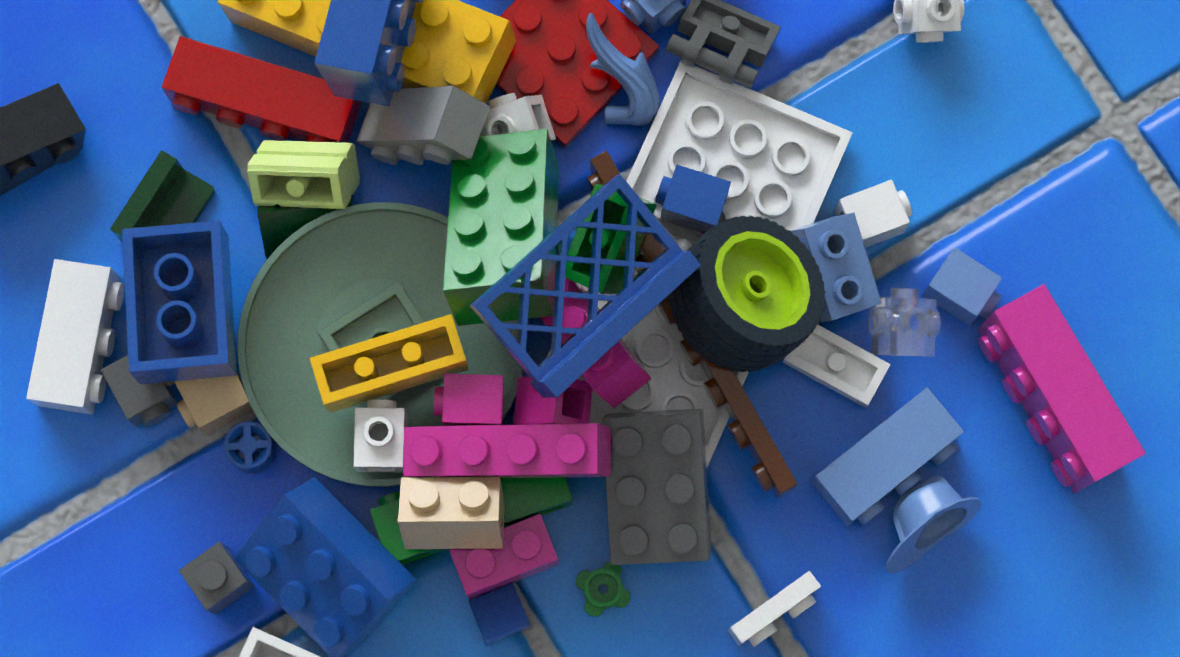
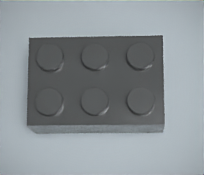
M703 409L606 414L602 418V425L611 427V477H606L611 565L709 561L712 551Z

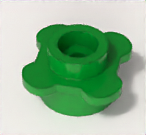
M607 562L601 569L594 570L593 572L583 570L577 575L576 585L579 589L583 590L586 599L584 608L590 616L598 617L605 609L614 606L624 608L628 605L630 592L623 588L620 579L622 569L619 565H611V562ZM600 585L608 587V591L605 594L599 592L598 588Z

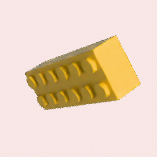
M218 0L217 3L231 23L316 57L331 0ZM423 0L422 3L416 2L412 17L416 21L415 37L411 47L404 48L401 63L404 64V79L401 89L455 86L487 104L516 43L510 21L459 0Z

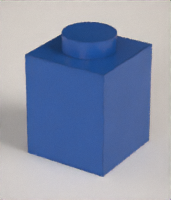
M676 164L672 178L663 176L655 199V203L663 205L660 220L703 234L719 223L731 182Z

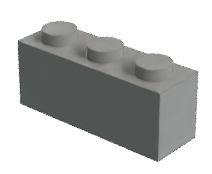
M455 86L403 88L399 92L393 91L390 106L370 103L356 142L372 149L371 156L391 165H397L399 160H405L417 165H422L424 160H431L445 165L450 164L451 160L472 159L490 106Z

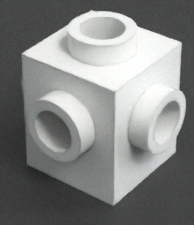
M964 0L894 1L893 14L896 23H898L899 35L916 34V43L943 42L944 33L961 31V21L965 11Z
M510 93L488 101L490 109L479 137L547 129L551 141L556 139L542 95L525 96L517 99L515 93Z

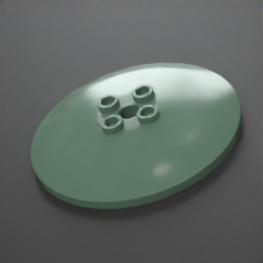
M396 202L365 203L349 206L345 209H338L318 217L290 235L276 248L256 275L247 294L238 329L237 350L243 387L252 409L268 434L284 451L311 470L333 480L365 487L400 486L403 473L357 472L353 467L355 408H367V402L329 413L323 405L309 358L452 314L443 292L448 228L447 216L419 206ZM453 316L469 369L457 374L503 375L504 420L516 397L518 377L523 376L524 369L485 323L457 326ZM518 320L501 321V323L518 324ZM507 329L517 341L518 330ZM444 378L373 399L393 400L397 402L396 408H405L408 414V427L443 426L442 416H434L435 386L444 387Z

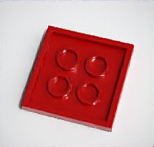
M515 0L499 16L510 21L516 43L495 87L504 95L515 93L517 99L525 96L542 95L556 137L555 140L566 149L624 89L610 74L590 67V64L597 57L587 37L586 23L588 15L590 13L594 15L604 36L618 51L629 59L635 61L639 53L643 52L647 63H649L659 52L660 46L608 0Z

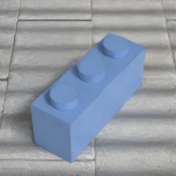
M927 387L819 472L811 483L846 526L856 519L864 526L886 508L880 501L893 489L901 496L922 479L917 470L928 461L932 460L936 466H939L960 448L954 441L964 431Z

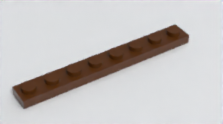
M607 151L590 159V172L592 175L586 179L593 191L595 183L605 185L615 175L620 174ZM645 234L638 251V256L634 262L651 263L664 251L652 234ZM636 268L638 273H640L643 270L640 268ZM667 296L658 304V307L667 323L671 325L675 322L671 314V307H669L670 299ZM686 339L679 341L691 365L694 367L700 363L709 380L704 382L703 385L716 408L724 405L733 422L727 424V427L740 450L748 447L757 464L752 466L751 470L762 490L767 492L772 489L777 499L794 490L797 486L795 478L734 372L730 369L726 370L724 367H718L716 364L708 362L706 358H702L698 352L694 351L692 346L688 345Z

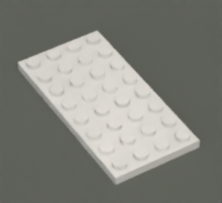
M680 61L626 182L639 197L655 203L663 176L672 178L676 164L731 182L719 223L733 217H748L749 215L769 219V221H774L790 231L814 223L853 132L737 83H733V85L719 80L720 76L697 66L692 68ZM657 204L653 215L672 234L674 233L678 238L683 237L693 244L703 235V233L660 220L663 205ZM634 268L633 279L639 274L636 268ZM583 286L586 292L589 293V288ZM598 301L599 309L608 301ZM657 305L622 337L623 341L652 379L615 409L592 390L589 423L602 425V418L610 413L703 409L706 464L708 467L730 416L724 405L716 408L703 385L704 382L709 380L700 363L694 367L691 365L681 348L679 341L684 338L677 329V324L669 325ZM733 371L743 387L749 372ZM582 375L578 378V380L586 381Z

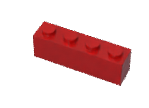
M182 36L178 39L161 86L169 101H172L171 106L181 112L198 115L199 110L216 115L215 119L220 123L234 128H242L243 123L260 128L259 132L262 135L276 141H286L287 137L306 142L348 143L362 101L334 96L326 81L322 78Z

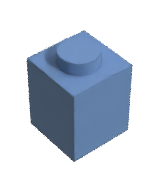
M954 247L922 296L970 326L978 315L987 319L1002 295L994 290L1002 280V277Z

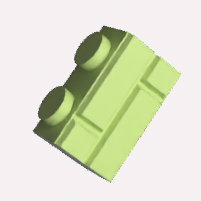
M263 140L257 149V154H254L247 164L249 184L255 206H275V204H278L281 207L345 209L351 200V195H354L360 184L356 150L353 143Z

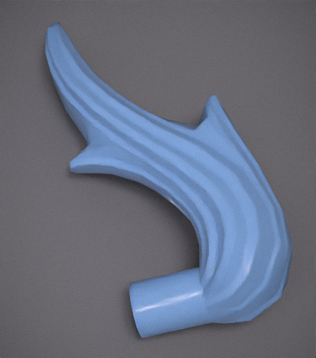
M590 13L586 23L587 37L597 57L590 64V67L603 70L613 76L623 86L629 97V106H606V124H627L640 127L653 122L659 108V92L644 53L640 52L635 61L627 58L604 36L594 15Z

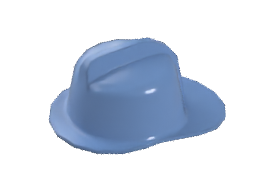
M940 475L933 476L909 489L900 497L894 508L893 521L901 542L887 560L886 571L892 574L909 567L940 540L954 533L973 519L981 508V501L977 497L963 499Z

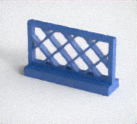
M618 174L484 292L470 307L532 379L530 384L541 397L557 398L700 267L701 264L689 250L683 251L621 174ZM614 192H617L628 205L627 225L603 223L604 201ZM594 211L593 222L583 221ZM637 217L645 227L637 226ZM575 227L593 229L591 258L567 256L568 234ZM602 230L626 232L625 261L601 259ZM636 233L652 234L664 249L651 263L634 262ZM558 244L557 255L546 254ZM539 260L557 261L555 291L530 289L531 267ZM566 262L591 264L589 293L564 292ZM600 265L624 267L623 289L616 295L598 294ZM634 268L643 269V270L633 279V276H634ZM521 277V288L510 287ZM502 293L520 294L518 324L501 323L488 306ZM529 295L554 297L553 327L528 325ZM564 298L588 300L587 321L579 329L562 327ZM598 301H608L599 311H597ZM507 329L518 330L517 341ZM527 331L552 333L551 354L539 365L526 352ZM562 333L572 334L561 344Z

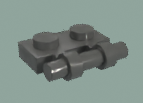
M691 0L680 19L677 29L678 32L691 37V39L687 40L672 34L666 51L681 57V63L695 68L697 64L719 74V80L731 85L735 81L752 88L759 71L744 65L743 62L746 61L762 68L778 37L781 26L721 0ZM705 45H710L730 55L725 57L705 48Z

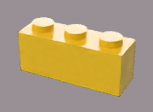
M452 314L309 358L323 405L329 413L444 378V373L457 374L469 370Z

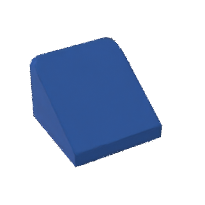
M513 582L468 601L486 646L531 628Z

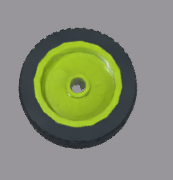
M750 215L748 217L737 216L727 219L704 233L688 249L701 266L668 295L670 299L669 307H671V314L674 317L673 320L678 326L677 329L682 333V337L688 342V345L692 346L694 351L698 352L702 358H706L708 362L735 372H753L764 369L782 360L800 346L820 322V318L823 315L822 311L825 307L822 273H820V268L816 264V260L811 255L810 250L805 247L806 245L797 236L793 235L790 230L785 229L784 226H780L766 218L762 219L761 217Z

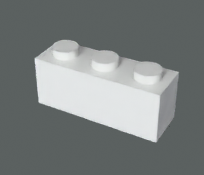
M54 259L26 397L27 400L36 406L93 415L95 404L102 402L106 390V379L104 375H101V369L103 368L105 356L110 357L113 352L115 330L110 327L114 310H120L124 297V284L119 282L120 277L111 267Z

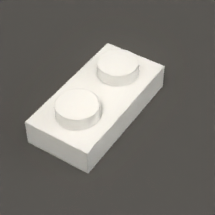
M817 325L810 336L783 360L784 364L865 408L869 405L891 365L820 325Z
M808 571L730 627L728 632L738 646L749 640L753 647H755L777 631L772 623L774 620L787 611L794 619L815 604L817 601L811 594L818 590L821 585L813 574Z

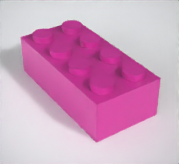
M1045 284L995 310L979 327L978 332L981 337L978 338V343L983 354L989 362H997L1005 376L1002 379V384L1007 395L1015 404L1020 402L1030 418L1026 421L1030 434L1039 445H1046L1054 459L1051 462L1052 470L1064 487L1070 486L1075 494L1146 454Z

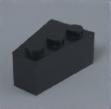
M59 83L0 107V196L53 165L62 164L73 159L83 149L86 129Z

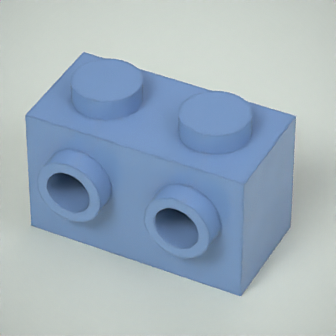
M854 212L834 216L791 230L792 234L797 236L806 245L805 247L810 250L811 255L815 258V262L820 268V273H822L825 307L822 311L823 315L820 318V322L833 321L882 304Z

